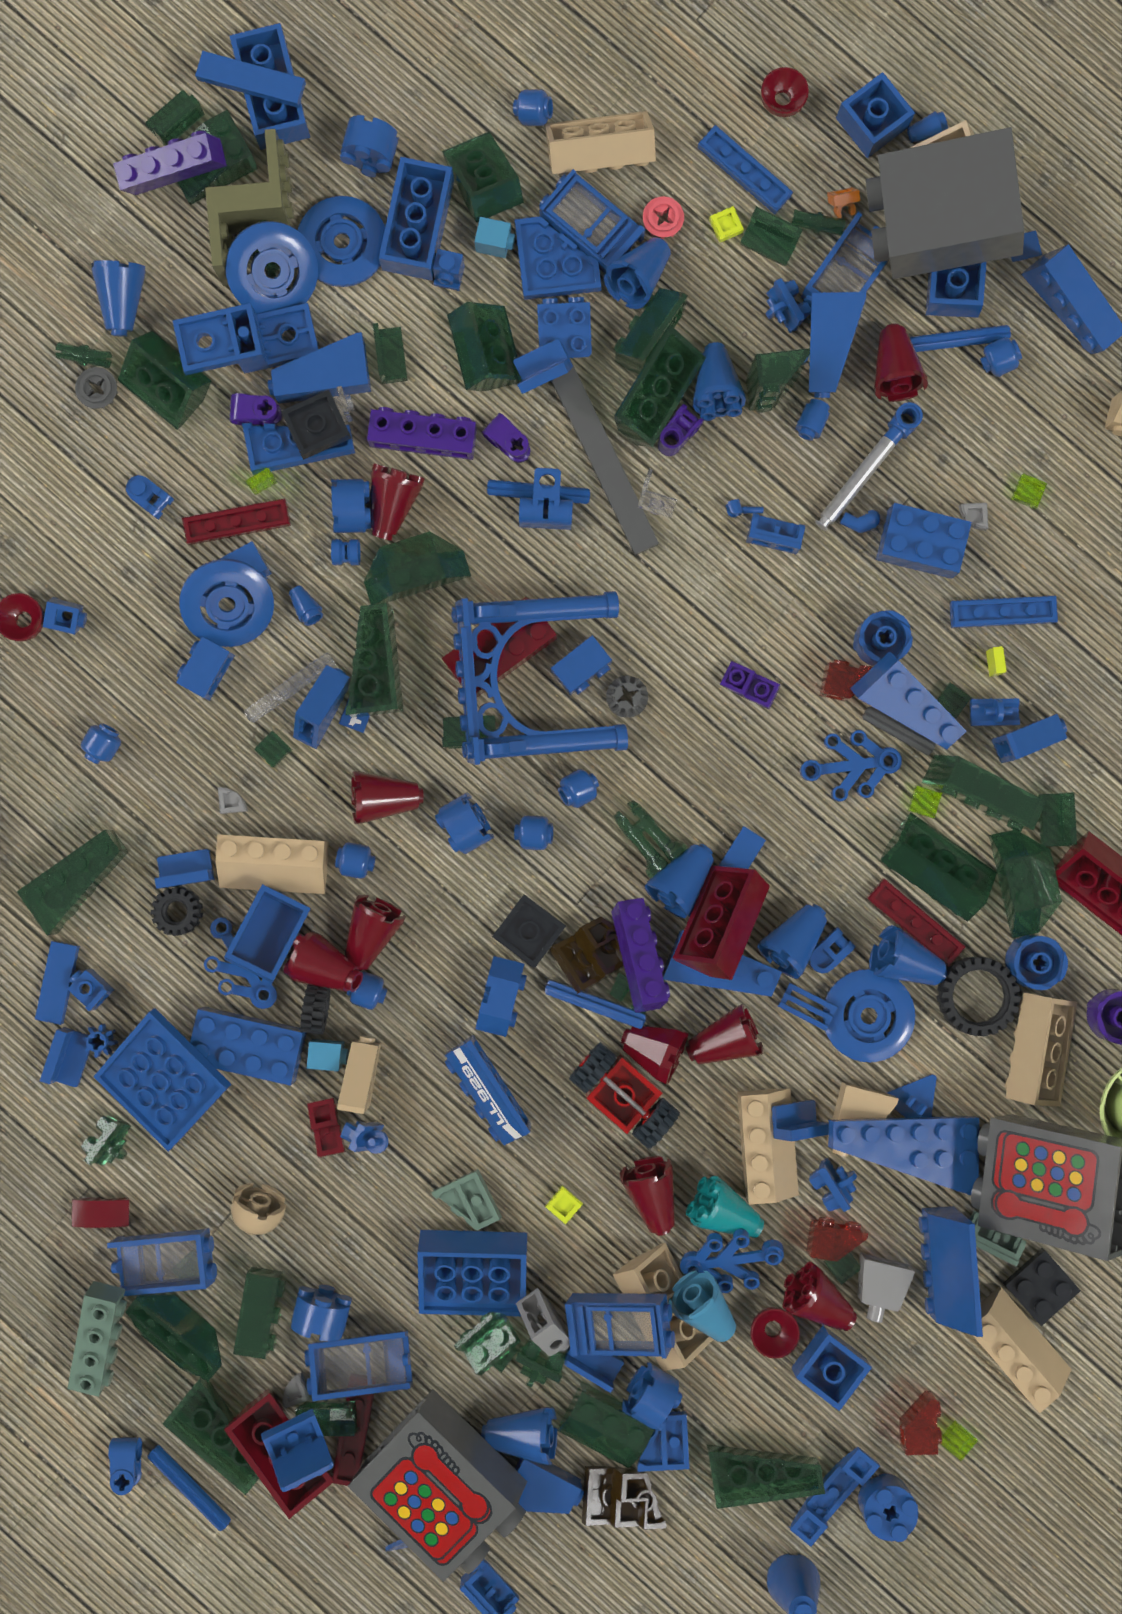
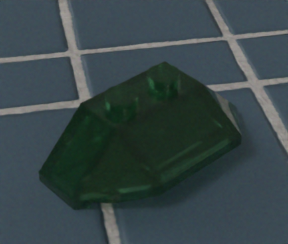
M427 532L381 546L366 575L364 585L371 607H375L471 577V573L462 549L432 532Z
M1016 829L991 834L989 839L1011 937L1016 938L1039 933L1062 902L1051 850Z
M138 1295L125 1311L140 1335L182 1370L194 1376H200L208 1382L222 1366L216 1329L177 1296Z

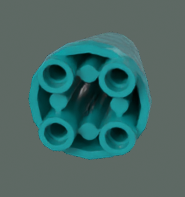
M711 1176L710 1178L702 1177L697 1185L698 1192L694 1200L688 1204L685 1212L686 1216L690 1217V1221L694 1226L733 1235L738 1229H744L749 1233V1238H757L761 1234L764 1220L722 1178Z

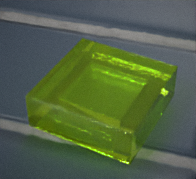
M269 468L260 471L246 481L255 495L278 482Z
M1023 473L1019 478L1011 500L1036 509L1047 483Z
M915 786L907 811L934 819L942 793Z
M956 1420L938 1440L941 1445L960 1461L964 1459L978 1442L977 1438Z

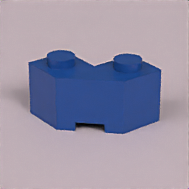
M496 956L493 957L478 1014L476 1030L506 1037L508 1028H514L518 1012L513 1011L518 990H524L527 975L522 974L524 963Z

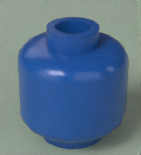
M543 89L522 90L518 95V99H515L513 102L514 116H518L523 126L545 125L553 115L551 96H548Z
M1003 337L986 345L983 351L984 357L980 358L986 373L991 371L995 377H1000L1018 368L1022 354L1015 339L1011 341L1008 337Z
M100 723L99 726H91L80 744L82 750L86 753L84 757L95 764H99L100 761H111L121 745V739L118 737L119 732L104 723Z
M578 769L561 779L558 793L565 805L580 808L596 798L599 783L593 773L588 774L585 770Z
M524 816L520 824H515L514 839L519 840L520 846L524 850H545L548 844L553 842V823H549L548 818L545 816Z
M347 842L343 848H338L335 868H339V872L343 876L363 879L367 876L368 871L373 872L376 856L371 855V849L367 845Z
M361 971L363 979L360 986L354 992L347 991L346 995L350 996V1002L353 1005L373 1010L377 1003L383 1004L388 989L383 987L384 980L382 977Z

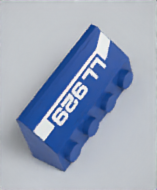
M474 1035L445 1054L447 1060L444 1062L452 1074L457 1073L462 1080L459 1083L462 1091L467 1097L470 1095L476 1102L474 1109L481 1119L486 1117L491 1125L488 1130L496 1142L501 1140L502 1144L506 1145L530 1133L531 1122Z

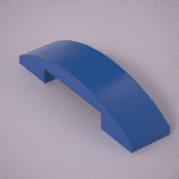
M860 1447L853 1449L825 1475L812 1491L789 1527L790 1530L811 1547L828 1528L827 1521L859 1484L864 1486L880 1467V1464Z

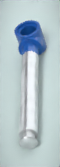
M907 402L898 408L888 423V431L820 514L821 519L815 521L820 529L828 531V525L833 524L901 438L906 439L915 431L923 418L922 410L917 404ZM901 415H910L913 419V423H904L901 419Z

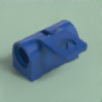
M535 469L533 498L520 497L519 527L571 530L573 500L560 499L561 471L559 469ZM544 475H551L555 479V484L550 489H544L539 483L540 478Z

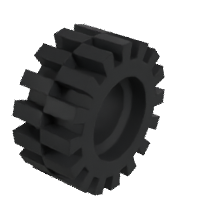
M186 888L166 889L163 893L156 896L157 900L152 903V906H154V909L151 910V915H154V919H152L153 924L156 923L158 925L156 928L159 931H164L166 935L178 936L192 932L200 924L199 919L203 917V913H201L203 905L199 903L200 898L195 896L193 891L186 890ZM175 901L182 902L187 910L185 918L180 922L172 921L167 913L169 905Z
M307 985L302 1005L301 1032L324 1034L330 1007V988Z

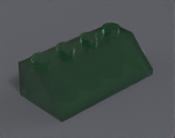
M671 325L667 326L614 415L618 431L637 446H654L706 359L700 351Z
M912 812L908 814L889 841L880 859L888 868L896 871L911 884L916 885L930 895L932 899L937 900L967 922L986 905L997 875L996 871Z

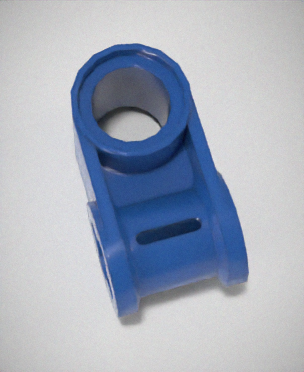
M140 1437L112 1438L110 1441L108 1452L110 1488L117 1495L128 1494L141 1479L142 1439Z

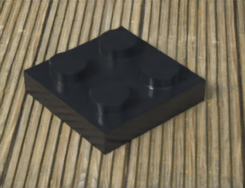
M329 390L281 411L303 460L352 439Z
M524 894L492 937L535 969L566 925Z
M1043 1248L1003 1282L1040 1326H1043L1081 1291Z

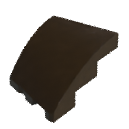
M599 917L581 926L574 935L553 945L549 949L577 994L624 967L616 930L603 917Z
M585 1466L582 1523L585 1526L611 1524L615 1528L640 1526L644 1530L664 1529L667 1526L657 1505L658 1500L652 1492V1484L646 1472L619 1467Z

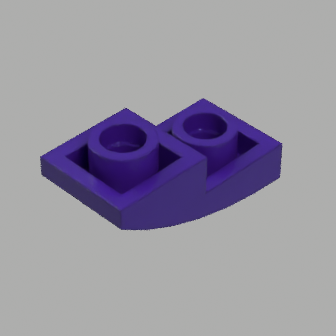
M733 661L730 662L720 683V686L768 710L781 687L780 684L756 674L755 671Z

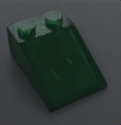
M228 110L203 122L194 131H206L208 134L221 140L227 166L177 182L189 205L206 197L205 188L227 186L258 169L252 153Z
M490 132L442 151L447 165L453 169L454 180L476 223L479 222L480 217L490 218L524 203L519 177Z

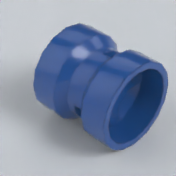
M332 539V565L341 566L343 563H349L351 566H359L361 560L360 540L350 539L349 542H343L341 539Z

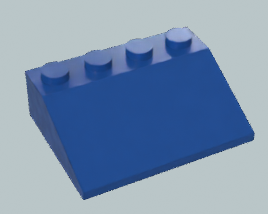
M954 1206L922 1208V1217H919V1229L921 1233H924L921 1255L922 1259L926 1260V1270L923 1271L924 1286L928 1287V1297L925 1298L926 1313L930 1314L932 1319L938 1324L976 1337H983L975 1224Z
M420 1230L417 1251L419 1314L521 1317L516 1303L526 1296L527 1232Z

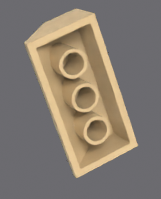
M647 111L545 124L552 174L559 176L568 175L572 169L592 173L596 172L599 168L608 167L609 169L616 170L623 168L624 165L646 166L649 162L656 161L654 127Z
M217 834L216 868L219 888L259 890L263 884L275 891L326 894L329 842Z
M1023 992L1018 1006L1020 1013L1018 1024L1014 1030L1015 1043L1010 1055L1011 1067L1009 1077L1005 1083V1098L1037 1106H1060L1077 1002Z
M791 1088L738 1091L745 1199L751 1205L777 1203L798 1196L795 1141L774 1139L772 1107L792 1103Z
M662 1243L628 1261L613 1274L622 1293L666 1294L667 1304H669V1297L672 1300L675 1293L672 1290L674 1285L683 1277L666 1243ZM632 1312L646 1340L653 1341L650 1312ZM672 1312L670 1330L675 1333V1346L671 1348L666 1359H662V1357L655 1358L663 1371L685 1368L714 1339L680 1320Z
M999 1286L980 1303L983 1337H973L1032 1406L1041 1413L1061 1395L1072 1369L1003 1288Z

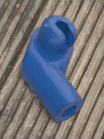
M870 510L867 514L857 518L845 512L840 524L858 533H864L879 525L880 514L876 510Z

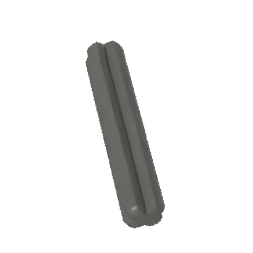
M868 707L862 716L863 720L925 755H930L935 748L936 743L873 707Z

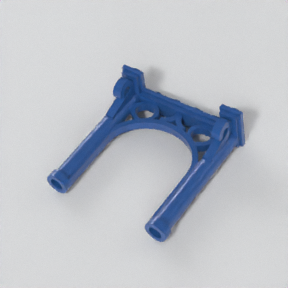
M616 591L604 592L603 595L477 603L464 598L455 602V607L451 608L452 622L457 623L458 634H454L453 640L454 649L459 650L460 661H456V675L461 677L462 688H458V702L463 704L464 715H460L461 731H465L466 742H462L463 758H467L468 763L480 765V762L485 761V759L603 749L627 750L628 732L625 724L552 731H536L525 727L514 719L505 707L497 682V668L501 652L508 639L517 630L535 622L617 618L619 615V599ZM516 622L502 635L496 627L491 625V623ZM478 624V626L475 627L473 631H471V625ZM481 630L490 631L497 641L490 653H483L478 649L477 635ZM473 653L481 659L491 658L490 664L485 663L484 670L478 676H475ZM488 677H489V684L486 683V682H484V680L487 679ZM476 687L483 689L487 694V698L492 697L494 703H484L477 710ZM488 708L496 709L503 717L498 729L492 732L486 730L483 725V713ZM508 723L524 734L499 736L504 732ZM479 731H480L483 735H485L486 738H480V736H479Z

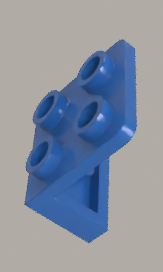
M584 297L568 298L569 303H558V298L542 299V304H537L539 347L559 338L569 358L589 357L592 353L590 302H584Z
M313 1409L261 1433L282 1492L294 1489L300 1484L324 1474L334 1466Z

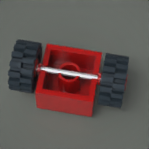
M601 1042L585 1056L569 1077V1080L586 1093V1099L626 1134L636 1125L632 1135L648 1149L655 1146L667 1134L680 1115V1112L665 1098H661L655 1103L663 1094L661 1089L622 1054L617 1057Z

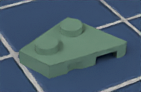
M479 1169L431 1192L433 1197L444 1201L451 1207L450 1210L457 1216L463 1217L466 1223L476 1231L500 1220L502 1217Z

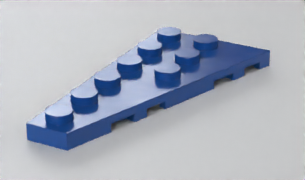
M979 1117L829 1120L828 1147L968 1195H971L973 1185L979 1177V1152L977 1147Z

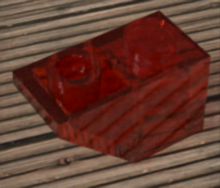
M834 660L833 663L829 662L825 665L819 696L845 702L855 695L850 688L872 667L860 665L859 668L849 666V662L843 660Z
M819 1217V1220L811 1219L806 1252L811 1258L839 1261L867 1240L868 1232L861 1227L860 1223L854 1221H845V1224L835 1223L834 1219L828 1217Z
M924 1391L899 1418L900 1446L905 1455H938V1445L942 1444L941 1429L937 1427V1417H941V1406L939 1400H936L931 1391Z

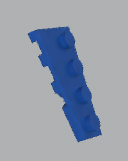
M242 423L250 469L253 475L355 453L349 425H346L352 439L303 460L288 426H276L275 424L252 426L251 423Z

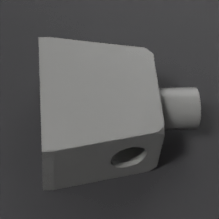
M860 1253L857 1295L862 1303L869 1305L867 1319L882 1323L885 1309L892 1311L900 1310L915 1274L914 1269L909 1264Z
M538 1288L516 1303L531 1340L548 1356H553L557 1352H563L568 1349L570 1343L566 1326L560 1314ZM540 1312H542L540 1315L545 1319V1321H539L537 1319V1316Z

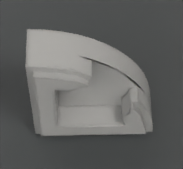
M987 503L959 505V511L963 520L972 522V528L982 531L988 529Z
M218 787L220 814L248 812L246 802L241 795L231 789Z
M302 1372L293 1376L284 1390V1409L308 1401L311 1397L308 1395L307 1385Z

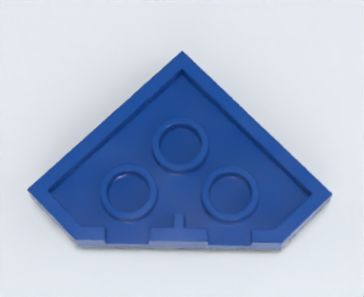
M542 217L515 219L524 300L601 291L599 262L596 259L586 255L578 248V245L564 234L554 230Z

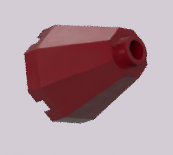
M632 1026L631 1029L626 1028L621 1043L624 1044V1052L656 1080L667 1084L680 1062L678 1060L684 1052L689 1033L680 1029L643 1026L642 1029Z

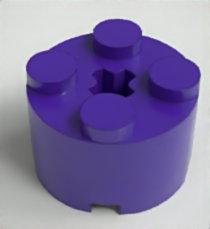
M1106 989L1088 1001L1087 1022L1092 1032L1098 1038L1122 1045V990Z

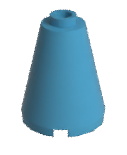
M691 1271L681 1277L672 1289L675 1292L672 1300L669 1297L672 1312L677 1318L717 1342L729 1340L736 1331V1323L717 1280L708 1271H704L705 1273Z

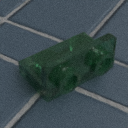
M489 1312L481 1317L480 1323L473 1329L465 1331L460 1336V1340L454 1344V1347L457 1351L464 1352L476 1375H483L518 1345L521 1340L505 1314Z

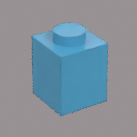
M480 217L474 241L476 252L506 259L508 249L513 250L515 234L511 233V223Z
M321 1039L309 1041L307 1069L340 1071L342 1066L347 1064L348 1049L344 1048L345 1041Z

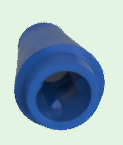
M934 111L912 126L907 127L910 142L924 141L948 129L944 112L937 113Z
M301 585L289 591L300 622H303L306 626H311L322 619V607Z

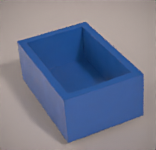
M894 503L887 511L876 560L952 579L960 573L972 522Z
M262 884L228 948L224 960L273 983L311 908Z

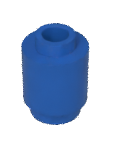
M811 399L805 405L796 425V430L799 432L798 435L808 441L820 438L830 415L828 412L830 406L822 400Z

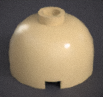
M254 1183L241 1185L235 1190L231 1205V1215L235 1225L250 1235H262L273 1231L280 1224L286 1210L284 1195L277 1189L262 1184V1189L253 1187Z

